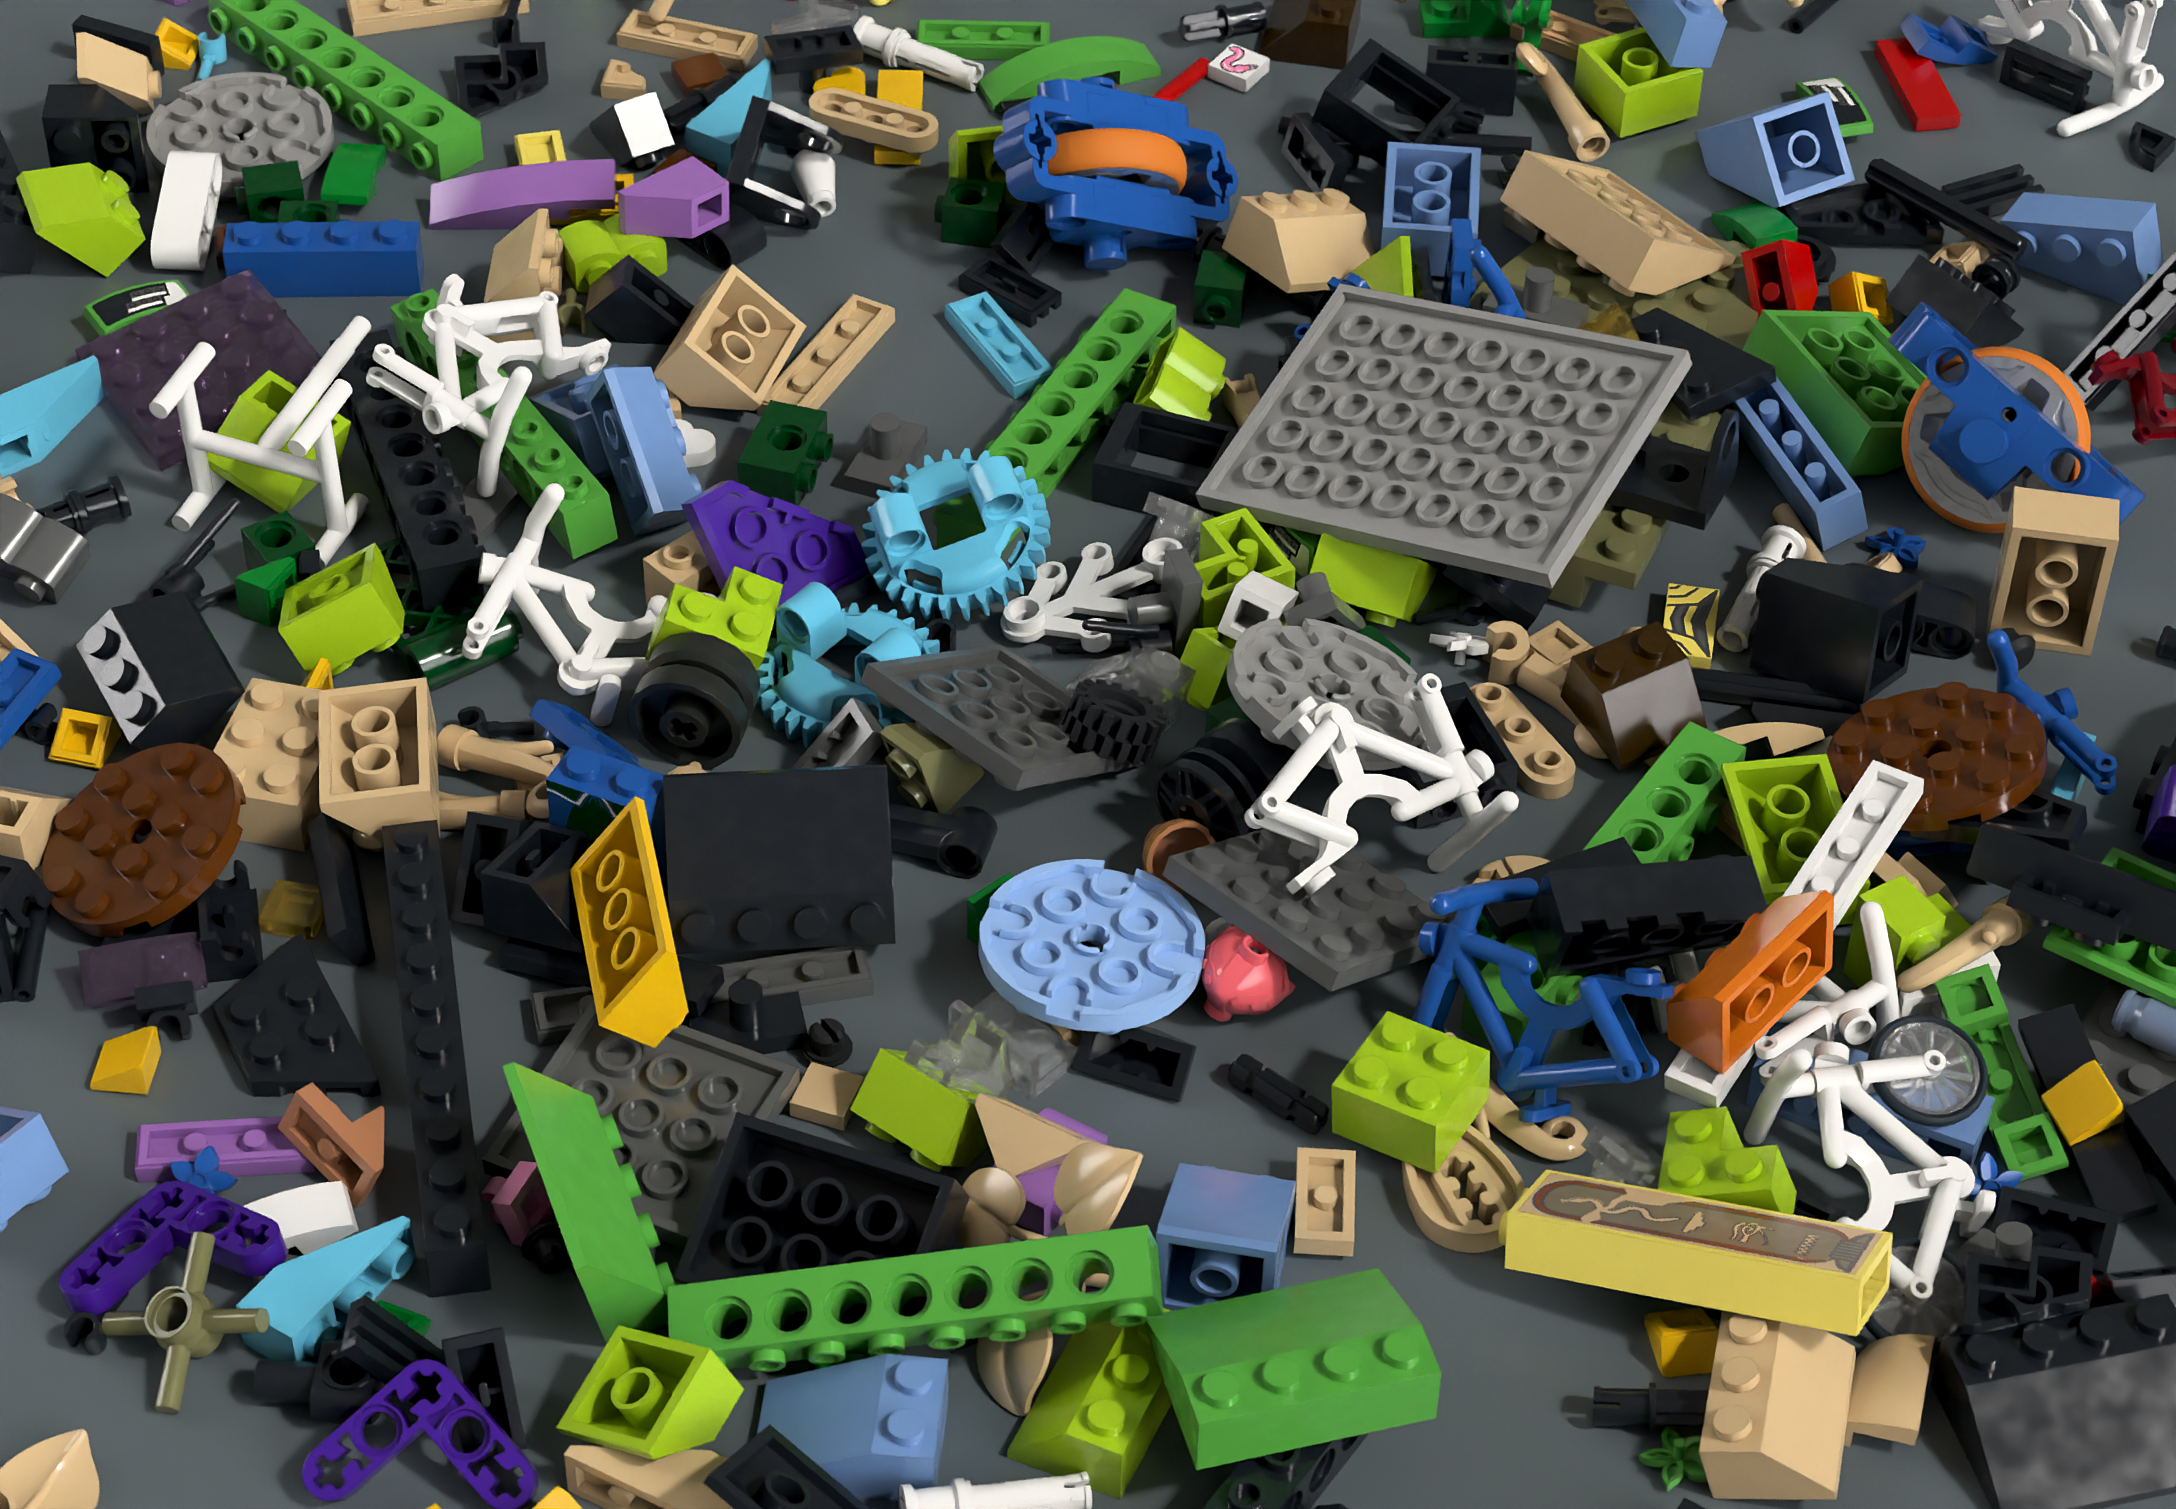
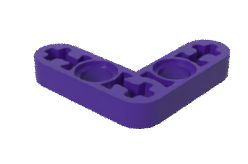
M178 1180L168 1181L151 1189L78 1256L61 1274L59 1285L67 1306L73 1314L79 1312H91L94 1315L101 1314L114 1306L176 1246L188 1250L192 1232H202L207 1227L221 1222L228 1224L223 1229L211 1233L216 1237L211 1261L242 1275L256 1277L270 1273L277 1265L284 1263L287 1258L288 1249L279 1225L273 1219L187 1182ZM135 1242H145L142 1247L133 1252L118 1254L127 1245Z
M429 1359L415 1361L402 1370L320 1443L305 1459L302 1469L303 1483L308 1492L318 1499L331 1502L342 1501L354 1495L425 1431L480 1496L494 1508L521 1509L528 1505L537 1493L539 1479L538 1472L532 1462L455 1373L443 1363ZM422 1373L430 1378L439 1374L442 1381L436 1389L441 1395L440 1399L436 1403L428 1399H422L416 1403L409 1411L419 1416V1419L411 1426L405 1412L390 1403V1398L397 1393L400 1401L407 1402L420 1389L415 1381L419 1374ZM385 1412L394 1418L397 1424V1434L389 1446L376 1449L367 1443L364 1437V1427L372 1415ZM464 1417L477 1418L485 1428L484 1442L473 1453H461L452 1443V1429L457 1421ZM350 1435L355 1448L366 1457H369L371 1463L364 1468L361 1460L354 1459L341 1472L342 1477L346 1481L342 1487H338L335 1484H327L322 1487L319 1480L325 1472L320 1465L325 1458L338 1462L346 1457L352 1450L344 1446L342 1442ZM498 1442L505 1448V1452L494 1456L498 1463L508 1471H514L519 1467L524 1474L518 1480V1485L523 1491L517 1497L510 1493L497 1496L494 1489L499 1485L500 1480L489 1466H483L479 1475L472 1468V1465L489 1457Z

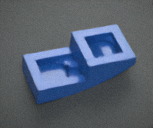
M1911 13L1899 25L1916 53L1933 60L1969 65L1991 63L1998 57L1979 28L1953 15H1950L1940 28Z

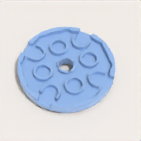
M1072 859L1050 862L1033 867L1014 876L995 891L990 898L989 908L982 921H980L978 952L980 963L987 979L996 991L1012 1004L1018 1012L1063 1028L1094 1031L1111 1035L1125 1029L1149 1024L1169 1015L1181 1006L1196 988L1201 976L1205 952L1204 930L1197 913L1190 903L1176 889L1160 878L1138 868L1134 875L1104 869L1105 860ZM1088 941L1093 945H1103V951L1100 952L1097 947H1088L1080 942Z

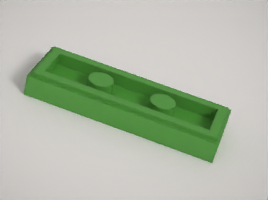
M917 20L916 41L952 53L966 60L1008 61L1029 50L1049 44L1050 23Z

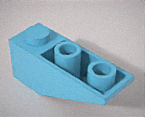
M766 58L750 72L744 74L736 84L724 94L718 96L710 106L697 117L691 119L685 126L684 139L687 151L716 163L717 173L724 179L727 177L752 96L772 101L771 60Z
M95 356L0 394V475L2 478L41 462L104 398L98 359Z
M405 1216L398 1217L277 1265L236 1305V1309L264 1308L269 1314V1326L266 1332L241 1333L243 1344L269 1359L312 1362L315 1359H319L323 1340L336 1339L345 1330L350 1304L365 1295L374 1301L394 1279L404 1276L411 1267L415 1258L410 1219Z

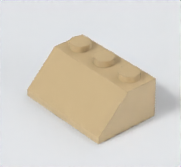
M1325 188L1323 192L1313 193L1294 190L1292 194L1263 192L1261 196L1240 197L1222 246L1225 251L1286 293L1330 290L1327 283L1332 277L1343 281L1349 272L1375 254L1365 213L1350 204V198L1346 194L1331 188Z
M732 264L699 298L653 374L657 380L661 379L668 391L674 393L689 406L755 411L767 395L806 325Z
M427 678L318 691L319 805L321 812L383 842L382 826L437 820L440 837L437 732Z
M1722 1310L1699 1454L1713 1499H1837L1856 1358L1853 1345L1826 1330Z

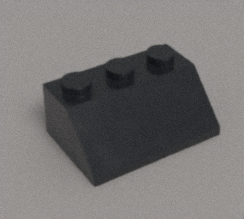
M184 591L112 607L76 644L129 743L142 750L179 742L196 745L245 692L243 685L191 596Z

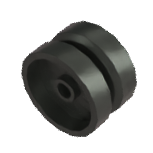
M695 632L670 635L656 644L642 674V679L628 706L629 726L638 742L652 754L676 766H685L696 761L701 764L702 768L717 767L733 758L741 744L748 726V720L754 711L761 693L760 676L751 660L734 645L720 638Z

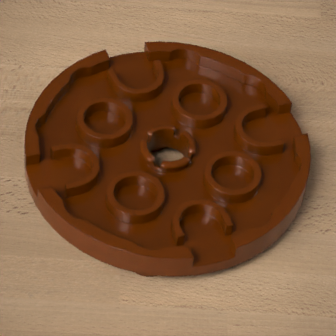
M1948 682L1935 688L1909 691L1886 699H1874L1866 702L1862 706L1861 711L1849 718L1836 731L1826 753L1843 803H1845L1873 760L1924 779L1923 795L1900 828V830L1920 832L1949 830L1948 821L1979 814L1981 822H1984L2009 811L2034 792L2041 783L2048 766L2045 731L2038 717L2030 709L2016 701L2015 697L2010 694L1968 688L1967 685L1961 682Z
M182 742L148 748L118 763H110L103 766L95 774L93 781L78 794L71 804L64 807L56 816L55 828L49 838L42 865L43 883L54 896L51 902L53 908L74 928L83 933L99 937L123 936L124 928L145 921L151 927H154L178 914L195 901L215 881L237 847L243 831L237 824L240 805L246 804L245 793L239 778L222 758L213 751L199 745ZM138 833L141 836H145L150 833L148 838L140 844H138V840L135 838L136 834Z

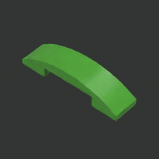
M1112 36L1077 37L1049 43L1008 60L978 81V89L991 109L998 110L1001 109V101L1037 96V85L1047 80H1080L1112 73L1119 85L1161 76V68L1143 43Z
M1989 963L1947 976L1935 982V988L1946 1020L1961 1028L1974 1040L1982 1052L1987 1065L1988 1085L1986 1095L1995 1098L1987 1130L2005 1170L2023 1173L2021 1182L2068 1167V1159L2048 1111L2045 1112L2009 1023L2008 1010ZM1953 1038L1969 1085L1974 1090L1976 1075L1972 1059L1965 1048Z

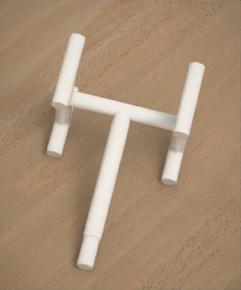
M362 316L354 317L271 423L258 444L202 429L194 382L216 353L214 348L206 342H199L149 404L151 413L161 419L166 418L177 405L193 492L172 517L171 521L175 528L183 532L188 531L227 481L210 469L207 452L320 483L328 529L315 545V549L320 551L322 570L325 568L370 506L368 498L361 493H354L348 502L344 504L331 420L353 392L351 385L342 379L335 380L288 442L287 447L292 454L280 450L371 330V324L366 318ZM313 444L317 461L304 458Z

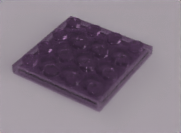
M250 269L229 276L217 284L193 295L186 296L174 304L150 315L143 316L129 325L98 337L94 341L75 349L79 361L91 356H95L98 359L102 380L101 386L105 398L161 472L187 460L177 405L166 418L161 419L151 413L149 404L199 342L210 344L216 353L194 382L202 429L214 433L218 432L239 396L268 370L299 388L322 358ZM336 378L333 380V382L330 384V386L323 394H325L328 391L331 385L335 382Z

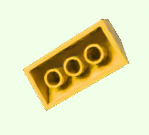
M634 796L572 866L570 874L598 1024L606 1029L656 1048L671 1030H675L681 1025L689 1011L645 803L643 799Z

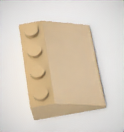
M1525 150L1500 198V201L1515 211L1512 217L1516 221L1532 229H1538L1539 227L1546 232L1544 237L1546 242L1563 251H1573L1578 255L1576 262L1580 266L1597 274L1603 272L1611 278L1608 282L1610 287L1630 297H1634L1636 292L1656 296L1729 267L1736 259L1735 255L1608 169Z

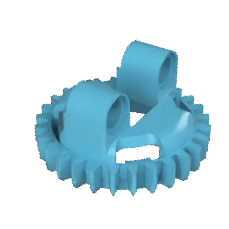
M965 448L960 459H953L950 451L947 449L943 452L942 461L934 463V460L929 455H925V467L917 470L916 467L908 463L905 465L908 477L902 480L892 475L889 478L894 490L892 493L883 490L876 492L878 501L873 506H868L867 509L872 522L862 525L863 532L867 540L862 542V548L865 555H867L865 561L878 588L881 591L887 592L888 598L893 604L902 601L903 607L908 614L913 613L920 607L922 615L926 620H929L936 610L941 612L943 619L950 620L953 612L961 611L964 620L969 621L970 611L980 607L983 613L989 616L990 603L998 600L1007 607L1008 599L1006 594L1010 590L1024 595L1025 590L1021 579L1037 580L1035 564L1046 563L1044 548L1051 545V537L1048 531L1051 528V521L1046 509L1047 505L1043 493L1038 494V487L1034 478L1026 480L1023 467L1018 466L1013 469L1011 462L1005 456L991 457L990 452L985 450L979 456L978 461L972 459L969 448ZM971 493L986 531L933 550L919 512ZM1022 527L1026 545L1018 540L1016 548L1007 560L1010 566L1008 570L1000 558L1001 552L1009 542L1014 530ZM916 569L922 573L938 577L942 581L944 595L939 594L938 587L922 583L916 579L913 581V586H909L904 570Z
M810 582L775 610L777 638L769 639L765 658L757 671L760 676L761 691L757 703L761 704L763 717L771 719L774 730L780 731L785 729L786 737L789 741L802 736L803 744L808 749L833 720L832 711L838 707L845 706L852 697L867 703V705L878 707L879 719L877 721L882 729L887 725L915 721L901 710L892 709L882 704L877 698L878 694L860 683L867 663L940 653V642L938 639L928 640L929 629L927 627L915 630V619L913 617L900 620L897 618V610L892 609L885 613L879 611L877 605L874 604L865 613H860L857 603H851L848 612H845L844 608H840V604L832 591L818 582ZM834 646H868L855 657V682H850L815 660ZM787 662L789 674L783 677L784 665ZM773 674H778L777 685L774 683Z

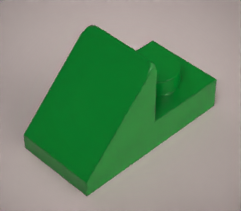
M1419 0L1418 16L1423 39L1510 36L1511 25L1506 4L1502 0Z

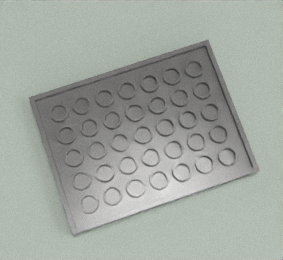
M1339 284L1195 495L1201 508L1227 514L1246 507L1257 521L1318 535L1324 532L1339 540L1553 588L1692 366L1689 351Z

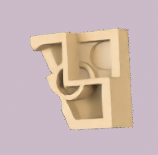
M1918 1334L1888 1336L1870 1343L1855 1358L1844 1446L1850 1447L1853 1432L1915 1446L1935 1336Z

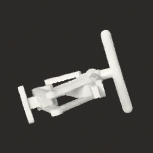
M1994 0L2004 19L1988 15L1976 21L1977 28L1986 32V38L1989 43L2004 44L2014 38L2027 42L2043 32V19L2053 20L2061 24L2070 34L2072 45L2069 47L2068 53L2073 60L2113 79V89L2108 102L2066 118L2058 123L2057 132L2062 137H2070L2108 122L2142 103L2160 89L2164 83L2163 76L2157 72L2155 66L2141 63L2142 57L2146 55L2157 10L2162 7L2163 0H2142V4L2139 1L2127 4L2124 8L2126 19L2121 37L2101 0H2080L2109 56L2098 51L2095 36L2071 10L2074 0H2040L2035 4L2031 0H2013L2020 13H2018L2012 0Z
M451 274L443 282L436 308L427 311L422 322L423 331L429 336V342L435 346L439 380L396 355L391 346L378 344L373 352L374 361L427 393L421 392L380 367H371L368 370L366 381L370 386L382 387L422 411L424 424L432 434H440L453 426H457L462 430L467 429L483 438L484 442L480 452L476 488L479 495L490 497L497 488L500 456L512 419L532 380V373L527 367L519 366L515 368L511 377L508 378L502 377L497 372L499 366L513 360L533 361L538 367L540 376L546 380H552L557 375L578 368L587 375H594L606 365L611 343L604 338L580 347L562 346L557 312L558 296L552 292L543 291L539 296L464 305L460 301L464 280L457 274ZM534 332V340L496 343L487 338L513 333ZM467 350L480 358L476 367L478 391L462 399L456 355L461 357ZM497 403L491 420L480 414V412Z
M551 483L545 487L528 515L522 537L514 551L509 553L507 558L496 557V554L482 553L478 583L491 585L475 615L468 622L467 636L463 642L462 653L469 659L481 657L486 643L513 598L559 664L557 673L559 685L573 696L586 695L596 691L590 720L596 726H607L612 721L620 691L636 690L648 661L645 660V657H606L615 643L631 644L650 640L655 622L667 598L662 595H655L650 599L643 618L632 622H617L604 618L589 606L588 602L595 596V588L592 584L540 568L538 556L546 526L565 495L562 486L557 483ZM540 589L561 595L565 613L579 627L590 633L577 653L538 598L537 594ZM703 593V594H706V595H708V596H711V597H713V598L718 599V598H717L715 595H713V594Z
M1428 673L1418 681L1417 686L1410 688L1404 695V703L1413 711L1429 752L1354 722L1348 709L1337 703L1329 702L1322 704L1313 712L1309 719L1307 715L1318 705L1311 696L1294 708L1272 730L1278 740L1292 731L1301 742V745L1258 799L1246 811L1244 819L1246 824L1253 829L1264 828L1319 850L1316 861L1286 885L1292 894L1304 887L1308 894L1312 895L1336 875L1330 866L1349 852L1358 842V833L1346 824L1348 810L1354 802L1365 797L1385 799L1392 806V817L1399 822L1412 819L1448 801L1453 800L1457 802L1466 824L1429 855L1427 864L1429 869L1434 872L1446 870L1517 809L1519 799L1511 791L1500 793L1483 809L1477 794L1479 792L1477 787L1494 775V765L1491 759L1481 750L1474 749L1467 755H1463L1462 751L1465 748L1441 694V680L1435 674ZM1357 746L1441 781L1418 791L1405 780L1383 774H1364L1355 747ZM1325 753L1329 764L1333 766L1339 786L1327 799L1322 815L1286 802ZM1254 814H1257L1260 820L1256 819Z
M1873 901L1866 902L1860 909L1872 980L1857 990L1853 989L1846 993L1824 975L1806 993H1812L1820 1001L1799 1000L1777 1021L1790 1023L1772 1036L1761 1037L1755 1043L1757 1056L1765 1060L1771 1059L1759 1069L1760 1081L1763 1085L1767 1084L1776 1067L1794 1049L1804 1048L1814 1056V1047L1817 1044L1827 1041L1834 1042V1035L1839 1032L1848 1043L1854 1045L1862 1044L1874 1035L1876 1027L1878 1033L1888 1023L1899 1018L1894 962L1883 910L1878 903ZM1723 945V946H1718V947H1712V948H1707V949H1701V950H1704V951H1715L1716 949H1718V948H1720V947L1726 948L1728 945ZM1693 951L1669 955L1676 978L1675 982L1670 983L1675 985L1674 990L1682 983L1688 984L1700 973ZM1655 966V967L1650 968V969H1656V970H1660V971H1661V969H1660L1659 966ZM1661 971V983H1665V978ZM1650 997L1656 1027L1660 1034H1665L1668 1032L1666 1004L1669 998L1659 999ZM1875 1004L1876 1022L1869 1013V1008ZM1900 1031L1887 1040L1882 1049L1883 1054L1892 1055L1897 1052L1900 1045Z

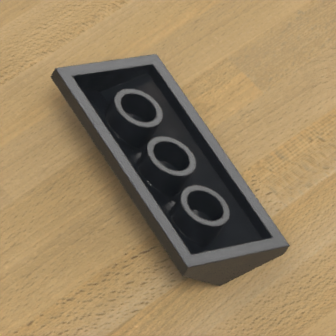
M770 1424L713 1470L703 1482L733 1509H870Z

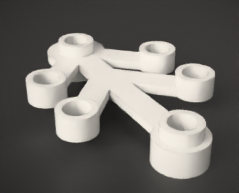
M1172 538L1155 539L1143 548V563L1096 582L1098 576L1104 575L1113 569L1114 561L1111 547L1108 544L1102 542L1091 543L1082 550V562L1069 587L1065 566L1056 561L1046 562L1037 568V580L1029 595L1017 597L1008 602L1007 607L1005 606L1004 614L1000 620L1002 632L1008 639L1021 643L1037 641L1044 635L1080 639L1084 650L1089 652L1103 651L1112 643L1111 634L1084 630L1082 628V620L1064 617L1072 613L1125 619L1127 624H1131L1127 611L1128 600L1110 597L1150 580L1161 584L1166 551L1183 547L1179 541ZM1068 587L1064 596L1049 602L1051 595L1059 594ZM1101 618L1088 619L1093 621H1106Z

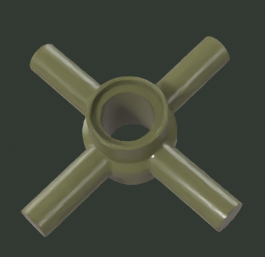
M192 1232L180 1286H169L160 1290L151 1299L146 1311L107 1312L102 1319V1328L107 1336L153 1335L156 1337L159 1345L166 1350L154 1407L155 1410L163 1413H179L190 1357L201 1358L212 1353L222 1341L224 1334L264 1333L269 1326V1314L264 1308L216 1309L211 1299L204 1295L216 1239L214 1235L206 1232Z

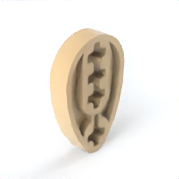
M1470 1125L1436 1174L1402 1161L1403 1186L1409 1208L1418 1227L1429 1239L1442 1247L1464 1253L1486 1252L1503 1246L1500 1245L1498 1238L1502 1215L1506 1210H1510L1521 1198L1525 1185L1522 1177L1508 1157L1489 1138ZM1459 1181H1467L1465 1191L1467 1198L1459 1199ZM1471 1202H1479V1219L1471 1220L1473 1211Z

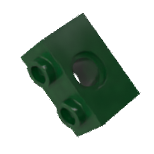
M770 400L737 461L738 483L748 486L749 490L769 498L776 497L799 506L805 493L811 494L817 481L818 468L821 462L829 461L833 450L834 436L832 433L827 432V411Z

